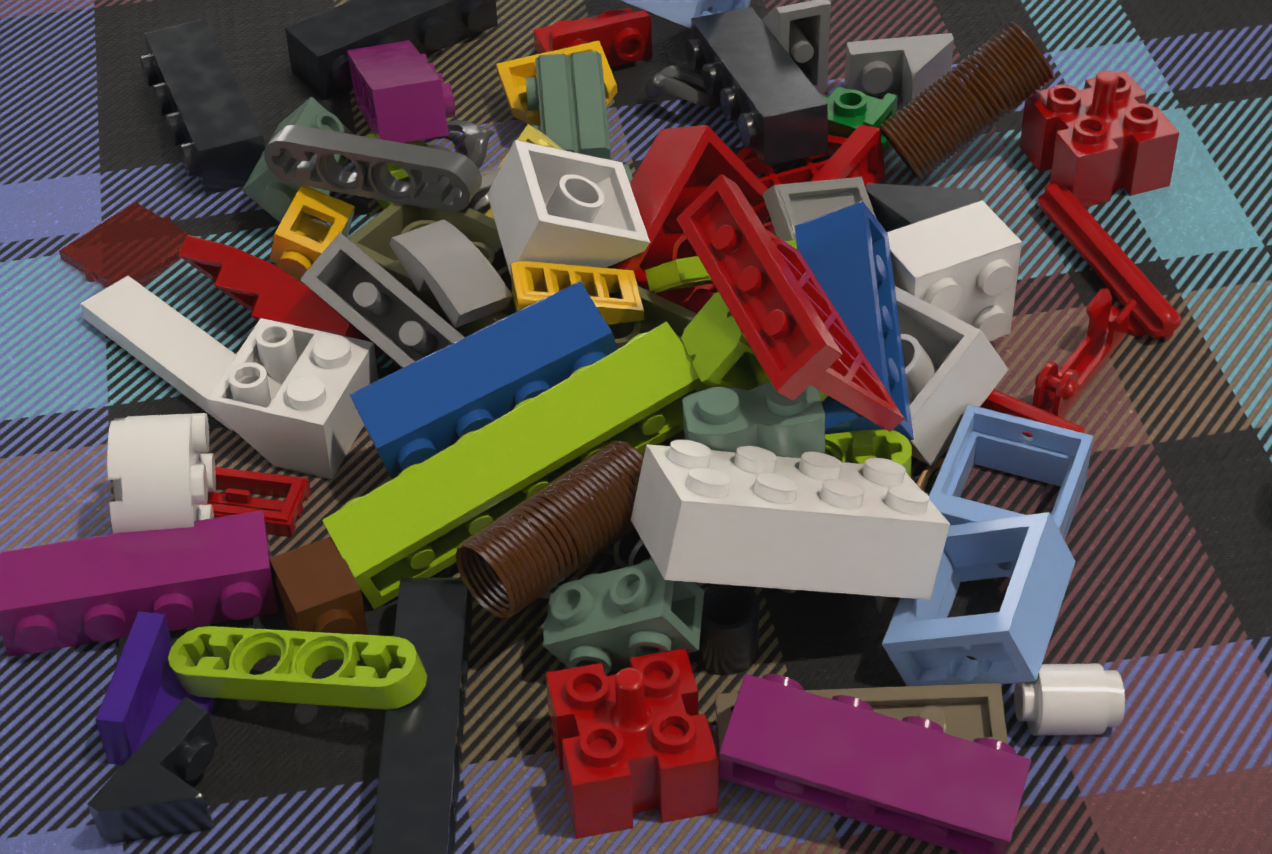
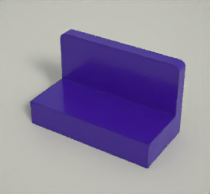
M138 611L95 719L108 764L123 765L185 697L206 709L209 716L211 715L216 698L198 697L188 694L182 688L170 667L168 656L173 645L165 614Z

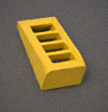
M532 261L510 263L512 295L516 312L581 281L607 325L644 320V309L633 270ZM621 292L622 299L610 298L609 293Z

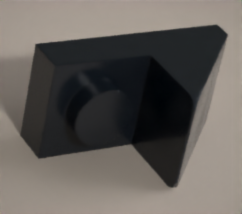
M185 697L87 803L99 835L110 844L204 831L213 826L205 797L185 782L186 780L192 781L205 771L218 745L211 719L206 709Z

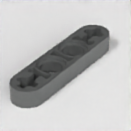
M287 125L281 128L264 151V159L268 168L282 181L295 185L446 212L464 210L482 183L481 173L475 163L465 155L457 152L300 125ZM334 154H340L350 159L355 164L358 173H352L342 168L336 162ZM386 163H393L403 168L411 181L403 182L392 176L388 171Z

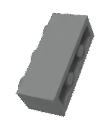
M340 232L300 279L403 368L465 338Z

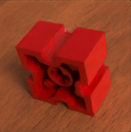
M1106 70L1099 72L1094 78L1086 79L1084 89L1082 90L1071 85L1060 84L1036 91L1035 94H1032L1031 98L1027 97L1024 105L1019 147L1039 172L1051 170L1050 184L1056 183L1058 186H1066L1084 207L1109 202L1113 190L1124 188L1132 196L1170 186L1179 131L1158 107L1145 104V92L1125 70L1119 72Z
M686 648L630 658V668L622 669L617 674L610 676L605 675L602 663L546 673L549 725L559 768L564 770L565 794L576 839L632 829L633 813L658 809L662 823L718 813L719 758L706 715H698V688Z

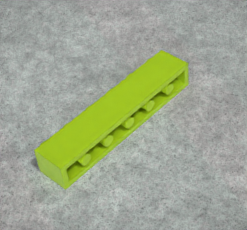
M666 321L647 333L633 337L620 349L592 365L579 368L568 379L535 398H529L520 402L509 413L479 430L463 435L455 444L422 463L407 467L398 477L365 496L350 500L339 511L323 519L322 521L342 558L346 560L359 587L374 610L398 596L401 578H430L456 563L458 544L479 532V530L547 486V484L611 441L616 440L628 443L643 454L646 444L658 445L684 430L682 399L693 393L707 390L709 386L701 382L693 365L694 359L689 357L685 346Z

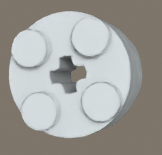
M207 413L127 416L126 418H114L115 420L111 421L108 435L107 471L108 480H113L115 502H109L113 534L194 527V521L214 518L212 504L202 505L207 504L208 492H215L214 454H201V452L209 451Z

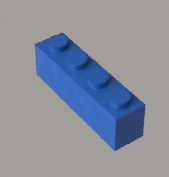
M863 201L795 225L797 250L803 256L905 418L893 431L901 433L909 441L914 440L888 233ZM829 395L822 402L825 413V434L884 429Z
M579 281L349 395L391 479H394L407 467L424 462L455 444L463 435L483 428L512 411L520 402L529 398H535L568 379L579 368L592 365L618 349L611 329L585 287Z

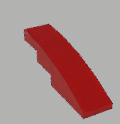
M190 235L186 236L178 256L211 280H215L214 286L246 309L253 310L251 316L257 321L263 318L372 342L308 286L274 264L229 245ZM374 343L375 355L378 358L381 348Z

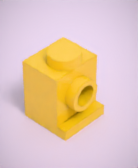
M300 186L274 234L270 261L277 263L280 269L302 282L300 280L301 277L339 232L348 238L355 206L311 187ZM307 214L312 215V216H314V217H316V218H319V219H321V220H323V221H326V222H328V223H330V224H332V225H329V224H327V223H325V222H322V221L317 220V219H315V218H313V217H310V216H308Z

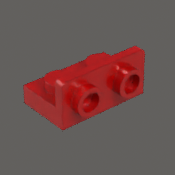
M631 8L622 10L612 9L600 15L574 21L563 20L554 23L552 26L533 30L534 47L538 54L599 40L610 68L652 58L651 16L646 10L633 12Z

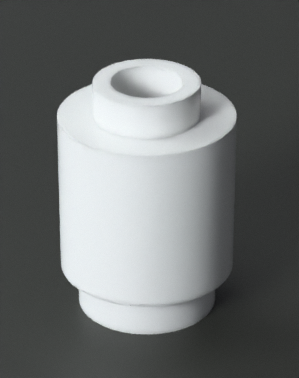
M1099 663L1042 664L1038 672L1037 681L1015 684L1014 706L1017 719L1019 721H1027L1029 730L1034 736L1103 734L1106 727H1119L1123 721L1125 694L1122 678L1118 671L1104 670Z

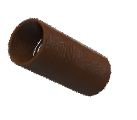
M1010 22L1009 26H1005V29H1001L1000 33L992 36L991 40L983 43L982 47L974 50L973 55L969 54L968 59L963 58L962 63H958L957 67H952V70L947 71L946 75H942V78H938L937 82L929 85V89L925 88L924 92H920V96L916 95L915 99H911V103L907 102L906 106H902V110L898 109L897 113H893V117L889 116L888 120L880 123L879 128L912 173L919 180H923L924 176L928 177V173L937 170V166L946 163V159L950 160L951 156H955V152L959 153L960 149L968 146L969 142L977 139V136L982 135V132H986L987 128L993 127V123L999 122V118H1004V113L1009 114L1010 110H1015L1018 104H1022L1023 101L1027 100V97L1031 98L1032 94L1036 93V90L1040 91L1041 87H1045V83L1049 84L1050 80H1054L1055 74L1042 52L1026 32L1016 23Z
M613 440L572 467V469L557 477L547 486L495 519V521L479 530V532L458 544L456 551L457 567L463 582L472 596L492 615L504 619L513 617L514 614L524 609L529 603L534 602L535 599L544 595L545 592L557 586L559 582L570 577V574L575 573L576 570L582 568L586 563L591 562L596 556L601 555L602 552L636 530L631 522V516L644 456L628 443Z

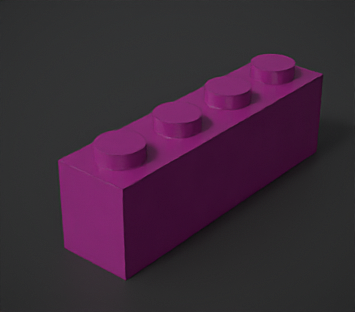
M410 40L347 50L355 103L377 139L406 143L449 135L447 118L455 117V104L450 83L444 84L442 74L436 73L434 64L428 63L426 54H420Z
M263 511L194 521V527L115 533L0 551V633L8 657L127 638L138 611L165 614L169 631L279 613L269 558L272 555Z
M745 673L719 752V778L964 854H1005L1013 834L1032 759L1016 755V751L1010 745L999 740L976 738L972 742L944 733V729L939 724L925 718L907 716L899 720L874 712L871 705L852 696L836 695L829 699L804 691L798 682L782 675L766 674L759 678Z

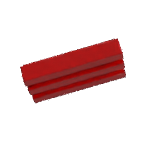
M215 467L216 489L225 490V494L208 492L207 504H202H212L214 518L263 511L267 534L293 537L296 529L295 520L300 519L303 512V500L307 501L311 493L308 478ZM250 493L286 498V500L251 497Z

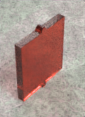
M133 202L59 250L63 261L83 272L88 282L97 281L105 287H109L124 277L130 276L143 285L182 259L178 255L187 235H192L172 224L169 216L160 217L140 204Z

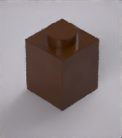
M331 536L269 558L277 603L291 631L368 635L361 588Z

